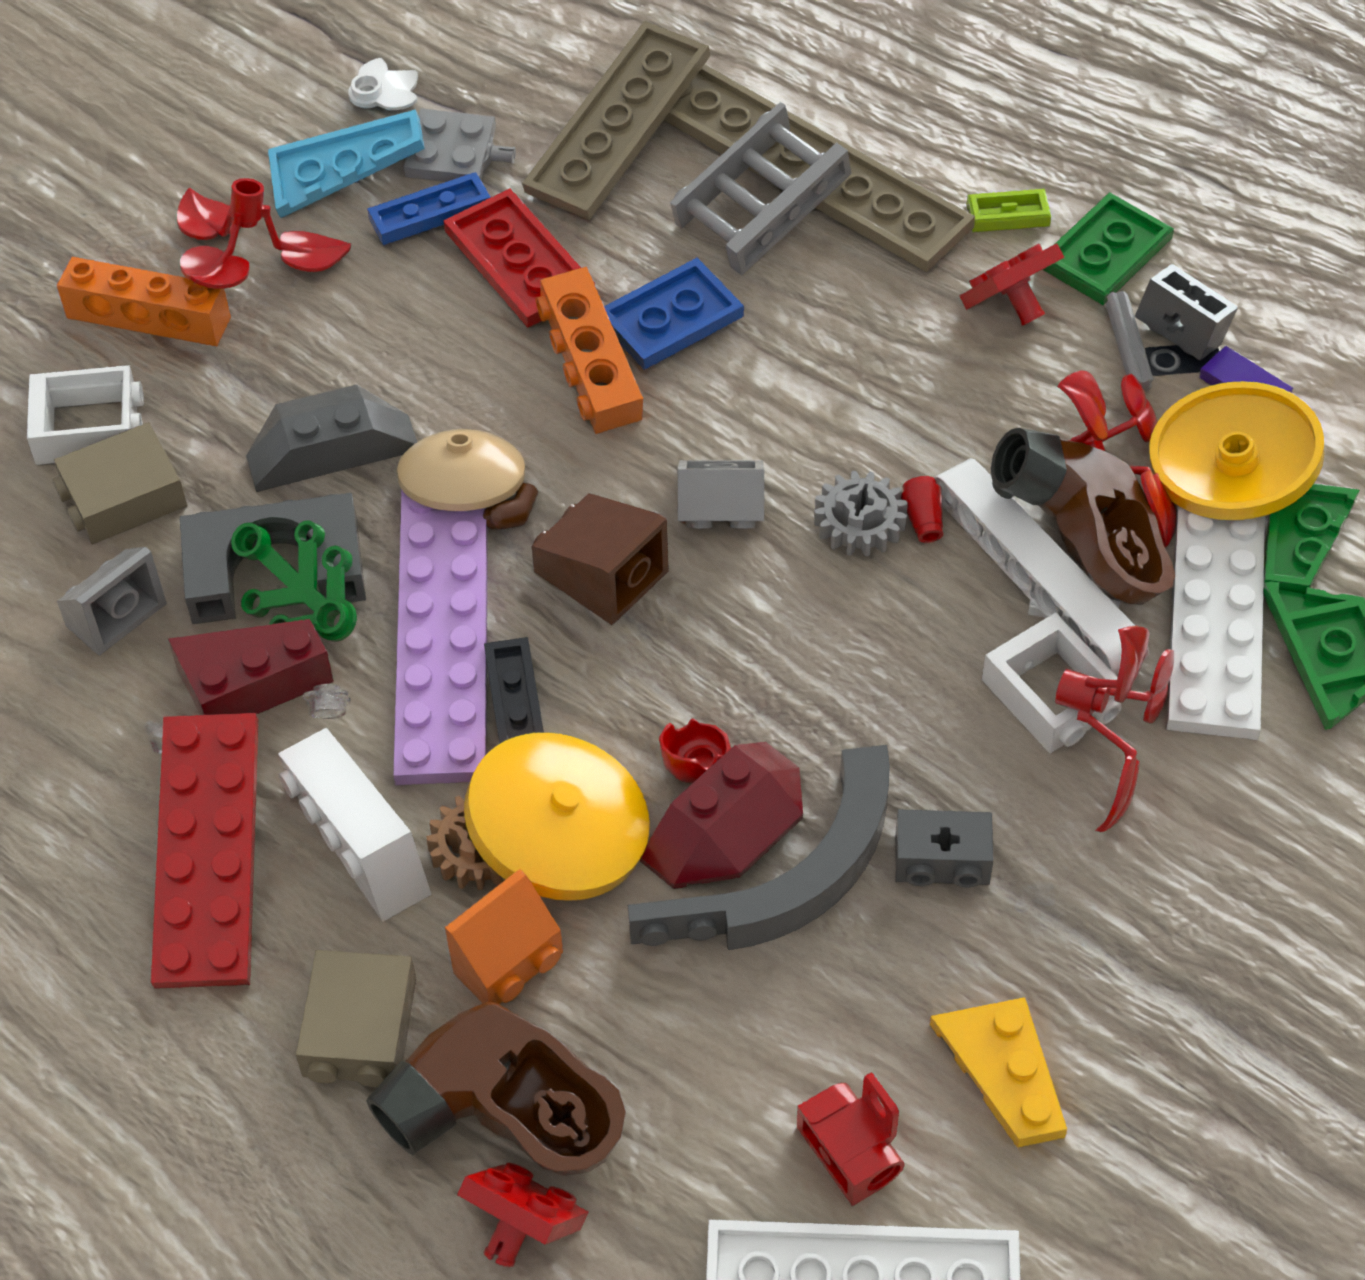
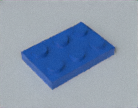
M698 257L604 306L619 343L643 370L744 317V305Z

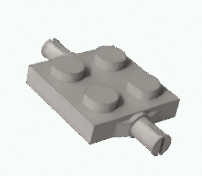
M420 108L418 116L420 118L425 149L406 158L404 172L405 177L443 182L476 172L482 181L484 171L492 161L514 164L516 148L493 145V137L496 130V121L493 116Z

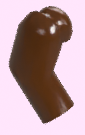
M522 483L516 491L514 499L486 507L483 511V518L486 520L487 527L503 530L524 525L538 496V489L532 484Z

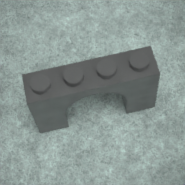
M352 493L329 494L324 497L286 500L280 503L242 506L236 509L199 512L180 516L184 593L192 625L236 619L233 578L237 566L244 557L234 552L231 539L236 528L248 522L264 528L270 535L271 544H291L298 546V543L295 540L294 533L299 523L310 520L322 526L325 531V539L322 545L317 548V581L320 592L326 597L327 569L323 567L322 555L328 547L336 545L349 551L353 558L351 568L345 573V600L349 602L365 601L366 593L358 523ZM313 529L308 531L306 541L312 538ZM257 539L253 543V548L257 543ZM338 554L334 558V566H337L341 560V554Z

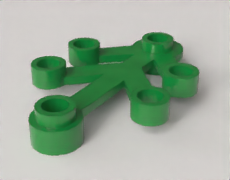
M305 520L296 527L294 537L298 543V571L271 547L270 535L264 528L249 522L238 526L231 539L234 552L248 560H259L287 586V588L260 591L258 589L246 591L241 599V607L245 613L261 618L267 615L270 609L306 604L314 611L313 614L294 618L279 614L270 620L269 625L310 619L316 632L322 638L332 642L342 641L353 632L357 621V614L352 603L345 600V573L349 571L353 562L349 551L336 545L330 546L324 551L322 564L327 569L326 597L317 590V548L322 545L325 539V531L322 526L310 520ZM313 529L312 538L306 541L308 531ZM257 539V543L253 548V543ZM338 554H341V560L337 566H334V558ZM259 597L260 603L256 609H253V602ZM340 614V619L336 626H334V620Z

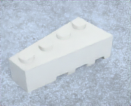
M327 728L278 753L284 768V772L279 774V778L290 798L296 796L299 798L300 807L307 820L312 825L316 823L327 846L331 851H335L382 922L432 895L411 831Z

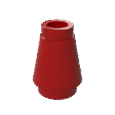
M918 476L909 479L903 484L901 500L907 501V514L918 540L922 543L935 542L943 537L942 487L931 476Z

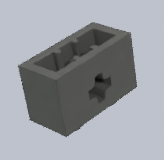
M1171 264L1150 279L1134 317L1148 325L1152 331L1163 335L1178 345L1185 353L1202 360L1222 344L1238 307Z
M898 809L895 833V882H908L914 886L945 883L956 884L964 888L990 885L993 867L992 812Z

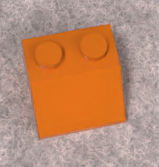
M521 869L517 870L445 927L453 974L482 1003L491 1001L500 1004L501 1002L507 1003L512 1001L522 991L526 982L539 972L546 973L552 969L559 961L561 954H563L561 929L527 875Z

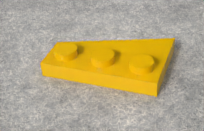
M1025 997L931 1016V1028L939 1038L942 1037L955 1054L954 1060L964 1074L968 1073L984 1095V1102L1017 1148L1066 1137L1067 1126Z

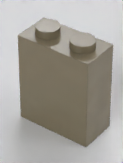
M150 422L54 459L59 474L58 477L52 479L56 491L62 502L70 500L72 506L67 508L70 519L77 532L85 530L92 545L187 507L180 478Z
M315 950L296 1050V1058L302 1077H308L314 1082L324 1084L333 1083L336 1080L357 1081L368 1087H378L394 1068L403 1061L416 985V974L412 956Z

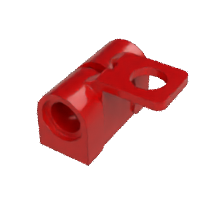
M872 1072L864 1076L862 1097L859 1099L849 1085L842 1082L825 1089L798 1105V1130L851 1206L856 1205L887 1186L903 1171L905 1164L891 1145V1142L897 1136L899 1110Z

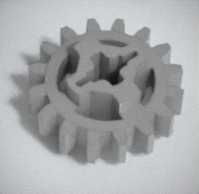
M852 471L851 479L849 480L836 475L835 486L824 483L822 495L815 498L814 526L820 527L819 537L821 539L831 537V548L834 550L841 545L847 546V555L850 556L856 548L862 549L864 556H870L871 547L875 546L881 552H885L887 540L897 543L900 531H905L907 501L901 500L902 490L900 487L890 490V479L886 477L880 482L874 481V472L871 471L867 474L866 478H859L857 471Z

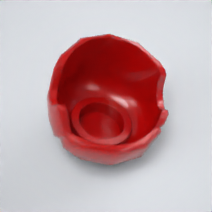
M693 718L690 719L685 727L676 729L672 723H668L659 736L666 770L679 781L689 784L694 783L731 749L728 735L716 725L699 723Z

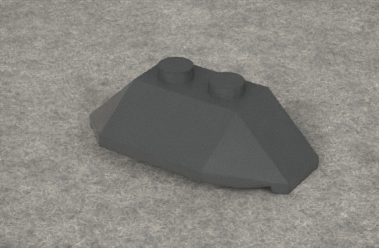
M356 384L275 404L246 457L256 492L401 456L417 443V439L409 415Z

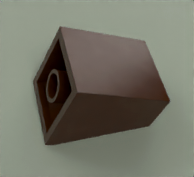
M588 493L578 504L569 506L562 518L549 530L541 532L531 546L534 572L610 625L616 623L669 572L667 518L655 512Z

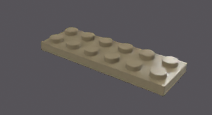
M644 21L522 182L524 192L590 220L710 58L709 46Z

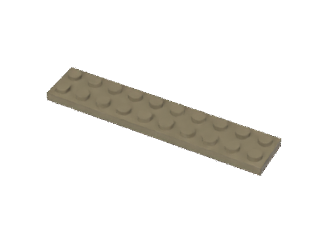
M704 64L664 121L723 154L757 123L762 114L771 111L777 104ZM787 111L790 124L789 131L820 154L827 152L836 142L848 150L852 174L815 207L819 211L926 273L974 228V215ZM778 142L762 155L793 179L798 178L810 167V165ZM748 167V168H747L748 170H750V171L754 172L755 174L761 176L762 178L766 179L765 177H763L761 174H759L758 172H756V171H755L754 169H752L751 167Z

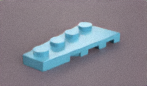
M416 109L268 149L275 208L279 217L283 218L425 149L420 118Z

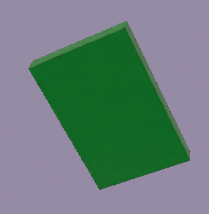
M1109 192L1056 242L1065 258L1044 268L1043 271L1099 304L1104 305L1108 301L1107 296L1111 292L1117 293L1173 238L1174 228Z

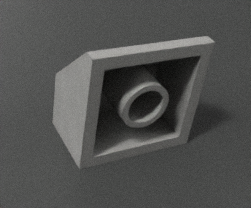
M679 460L678 521H687L688 528L696 529L711 528L712 521H730L731 528H754L755 521H764L763 460Z
M146 547L125 549L115 558L103 563L99 570L79 585L70 588L63 597L57 600L66 627L99 656L167 604L152 553Z

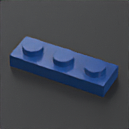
M474 172L367 208L369 221L381 243L386 245L444 225L443 220L491 198L478 174Z

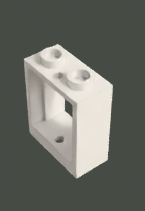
M130 365L29 375L27 441L36 465L55 463L54 459L143 424L141 414L137 413V407L144 405L143 388L141 381L134 382ZM122 401L121 425L54 431L55 408Z
M1056 612L986 654L982 681L1049 753L1054 752L1063 745L1066 747L1074 745L1092 726L1077 720L1079 711L1067 708L1058 715H1055L1019 676L1058 653L1076 672L1099 679H1118L1112 670ZM1109 696L1103 713L1095 711L1092 716L1103 725L1107 724L1119 714L1122 708L1121 703L1114 701V696Z

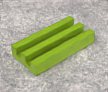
M1045 189L967 195V210L975 216L972 232L1049 227L1051 224V213Z

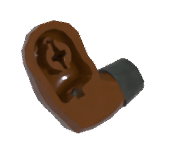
M1013 428L1004 434L998 442L992 457L991 478L994 490L1005 499L1015 496L1031 505H1038L1045 513L1056 519L1061 538L1068 552L1079 563L1084 573L1108 598L1127 604L1143 605L1172 588L1175 571L1163 545L1157 519L1136 476L1126 462L1106 451L1087 444L1061 440L1060 436L1024 428Z
M491 1001L459 1013L429 1034L406 1061H401L366 1100L369 1109L383 1129L400 1147L412 1155L455 1127L457 1119L475 1115L484 1127L494 1134L515 1143L541 1168L562 1176L588 1173L605 1163L621 1138L626 1114L619 1089L605 1076L589 1068L561 1040L548 1031L500 1004Z

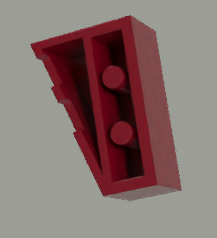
M310 619L168 639L177 670L200 715L256 713L257 715L334 682L327 650Z

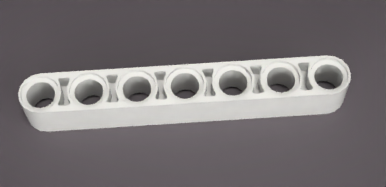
M970 458L935 476L936 483L942 487V506L1023 593L1029 599L1034 600L1039 610L1046 617L1056 612L1112 672L1118 675L1122 651L1118 629L1135 626L1127 616L1013 498L1005 499L996 493L992 486L991 475L975 459ZM1147 647V651H1146V655H1145V658H1144V659L1148 658V655H1149V648H1148V647Z

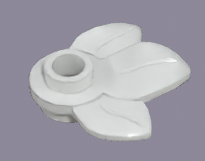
M382 58L374 59L365 63L359 69L358 76L352 80L348 90L349 99L354 105L362 108L379 106L387 110L406 109L418 101L417 96L412 92L417 84L418 72L416 70L388 71L387 65Z

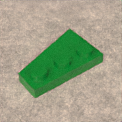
M1314 483L1297 501L1277 512L1269 514L1264 562V585L1265 582H1279L1280 590L1305 594L1306 588L1312 587L1357 500L1360 490Z

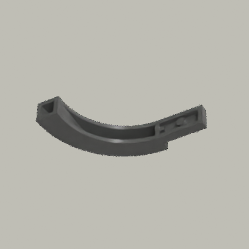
M887 745L841 750L840 777L843 795L838 813L826 836L803 861L771 881L742 891L628 905L631 945L643 943L648 946H657L666 943L668 940L685 938L707 940L715 935L726 934L728 950L751 947L794 932L833 907L860 878L879 843L885 822L889 791L890 763Z

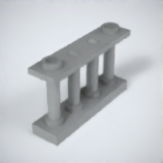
M779 102L771 111L762 114L749 131L687 187L681 188L674 196V199L670 201L675 224L682 229L695 217L728 242L725 246L730 267L740 275H743L852 174L848 150L836 142L827 152L820 154L789 131L790 124L787 108L782 102ZM778 142L810 165V167L798 178L793 179L762 155ZM748 167H751L783 192L771 203L765 204L734 180ZM723 192L753 214L755 218L743 229L737 230L708 208L707 205Z

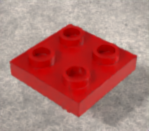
M1039 243L970 280L969 283L972 289L959 295L967 310L999 292L1002 295L1007 294L1021 321V325L1024 326L1045 314L1028 283L1031 280L1030 276L1065 257L1057 243L1045 250L1042 249Z
M510 1162L465 1176L457 1193L459 1197L500 1219L483 1253L489 1260H492L495 1254L498 1255L495 1263L504 1267L514 1266L526 1235L544 1245L581 1230L589 1211L575 1204L577 1198L568 1191L554 1186H550L547 1189L532 1180L534 1175L531 1171Z

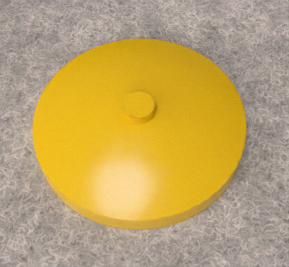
M1257 382L1220 383L1188 394L1173 404L1162 415L1154 427L1150 439L1152 474H1159V478L1171 501L1196 515L1218 520H1245L1262 517L1294 503L1315 483L1321 472L1325 456L1323 429L1318 417L1309 405L1284 389Z
M531 733L516 736L502 742L482 758L473 773L465 795L464 817L466 827L480 856L505 880L521 869L541 897L555 900H582L600 896L611 891L625 881L633 872L648 842L650 829L649 812L644 796L634 778L623 765L607 752L589 742L572 736L557 733Z

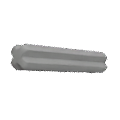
M1124 291L1118 293L1111 292L1107 296L1106 307L1126 375L1133 374L1140 382L1143 390L1148 391L1152 387L1153 376L1129 296Z

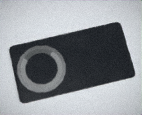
M1178 345L1146 347L1145 352L1152 376L1200 373L1201 368L1219 352V348H1216L1202 360L1185 353Z

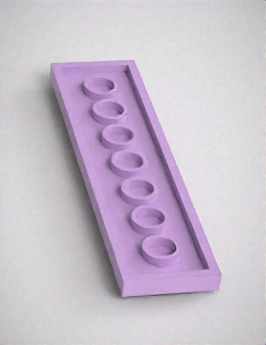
M401 490L394 740L395 785L470 782L476 767L487 754V662L484 643H487L488 527L486 520L483 518L485 508L470 511L434 509L412 500L403 490Z

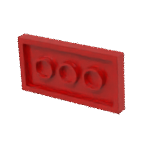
M511 188L443 220L445 233L527 328L542 321L536 306V298L541 297L540 280L581 268Z

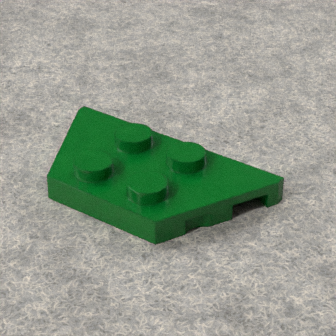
M1265 582L1263 596L1324 729H1332L1365 702V599L1361 596L1343 593L1333 595L1325 590L1308 587L1305 594L1280 590L1279 582Z

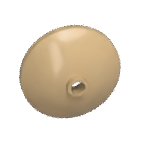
M456 429L432 434L411 446L398 463L397 475L403 492L419 504L445 511H470L493 506L512 496L524 481L525 463L518 449L497 435L479 430Z

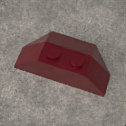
M766 741L734 745L670 804L647 843L640 862L673 889L687 887V884H706L740 878L803 819L799 767Z

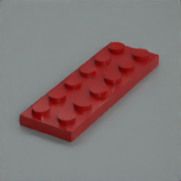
M256 713L163 717L151 984L154 989L250 985L259 722Z

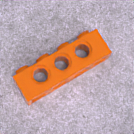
M71 257L57 284L66 318L216 347L231 319L225 289L204 287L194 283L192 280H188L186 277Z
M587 266L541 279V297L536 298L537 310L542 321H549L552 329L549 330V337L555 354L562 353L566 362L563 363V371L568 386H576L579 394L577 405L583 421L590 420L595 434L641 421L643 414L642 394ZM569 317H577L578 319H569ZM589 349V350H593V351H592V352H583V351H581V350ZM603 382L607 383V385L599 386L595 383Z

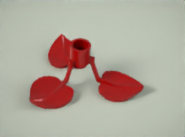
M249 178L238 179L232 183L230 206L206 198L193 189L188 188L177 210L178 228L189 237L198 240H210L218 236V234L222 237L230 234L228 246L224 252L212 246H198L187 250L180 259V270L188 280L213 289L235 287L248 277L250 269L248 260L232 254L235 250L239 229L241 227L252 228L256 226L262 217L264 218L274 248L282 250L281 260L294 269L306 272L326 270L335 265L350 251L351 243L306 231L284 232L279 239L270 215L271 207L263 205L264 186L259 181Z
M1084 370L1071 373L1057 385L1072 400L1087 427L1085 432L1067 441L1084 443L1105 451L1103 441L1136 425L1144 442H1150L1152 432L1158 420L1140 382L1133 374L1125 375L1121 381L1123 399L1132 417L1108 430L1107 422L1104 418L1106 414L1105 401L1091 373ZM1130 466L1134 474L1141 476L1146 499L1157 519L1163 545L1167 547L1176 530L1177 511L1175 503L1171 501L1158 473L1152 474L1149 467Z
M1137 625L1118 629L1122 651L1117 680L1099 679L1066 669L1056 691V704L1079 711L1077 720L1088 723L1119 747L1125 754V763L1112 808L1106 820L1095 830L1097 832L1107 831L1118 823L1126 813L1135 792L1140 761L1136 760L1137 751L1094 718L1092 714L1095 711L1103 713L1109 696H1114V701L1123 703L1126 698L1147 702L1143 721L1149 724L1155 722L1165 704L1168 683L1174 666V650L1167 649L1162 653L1156 665L1150 690L1145 692L1131 690L1133 682L1143 664L1150 637L1148 629Z

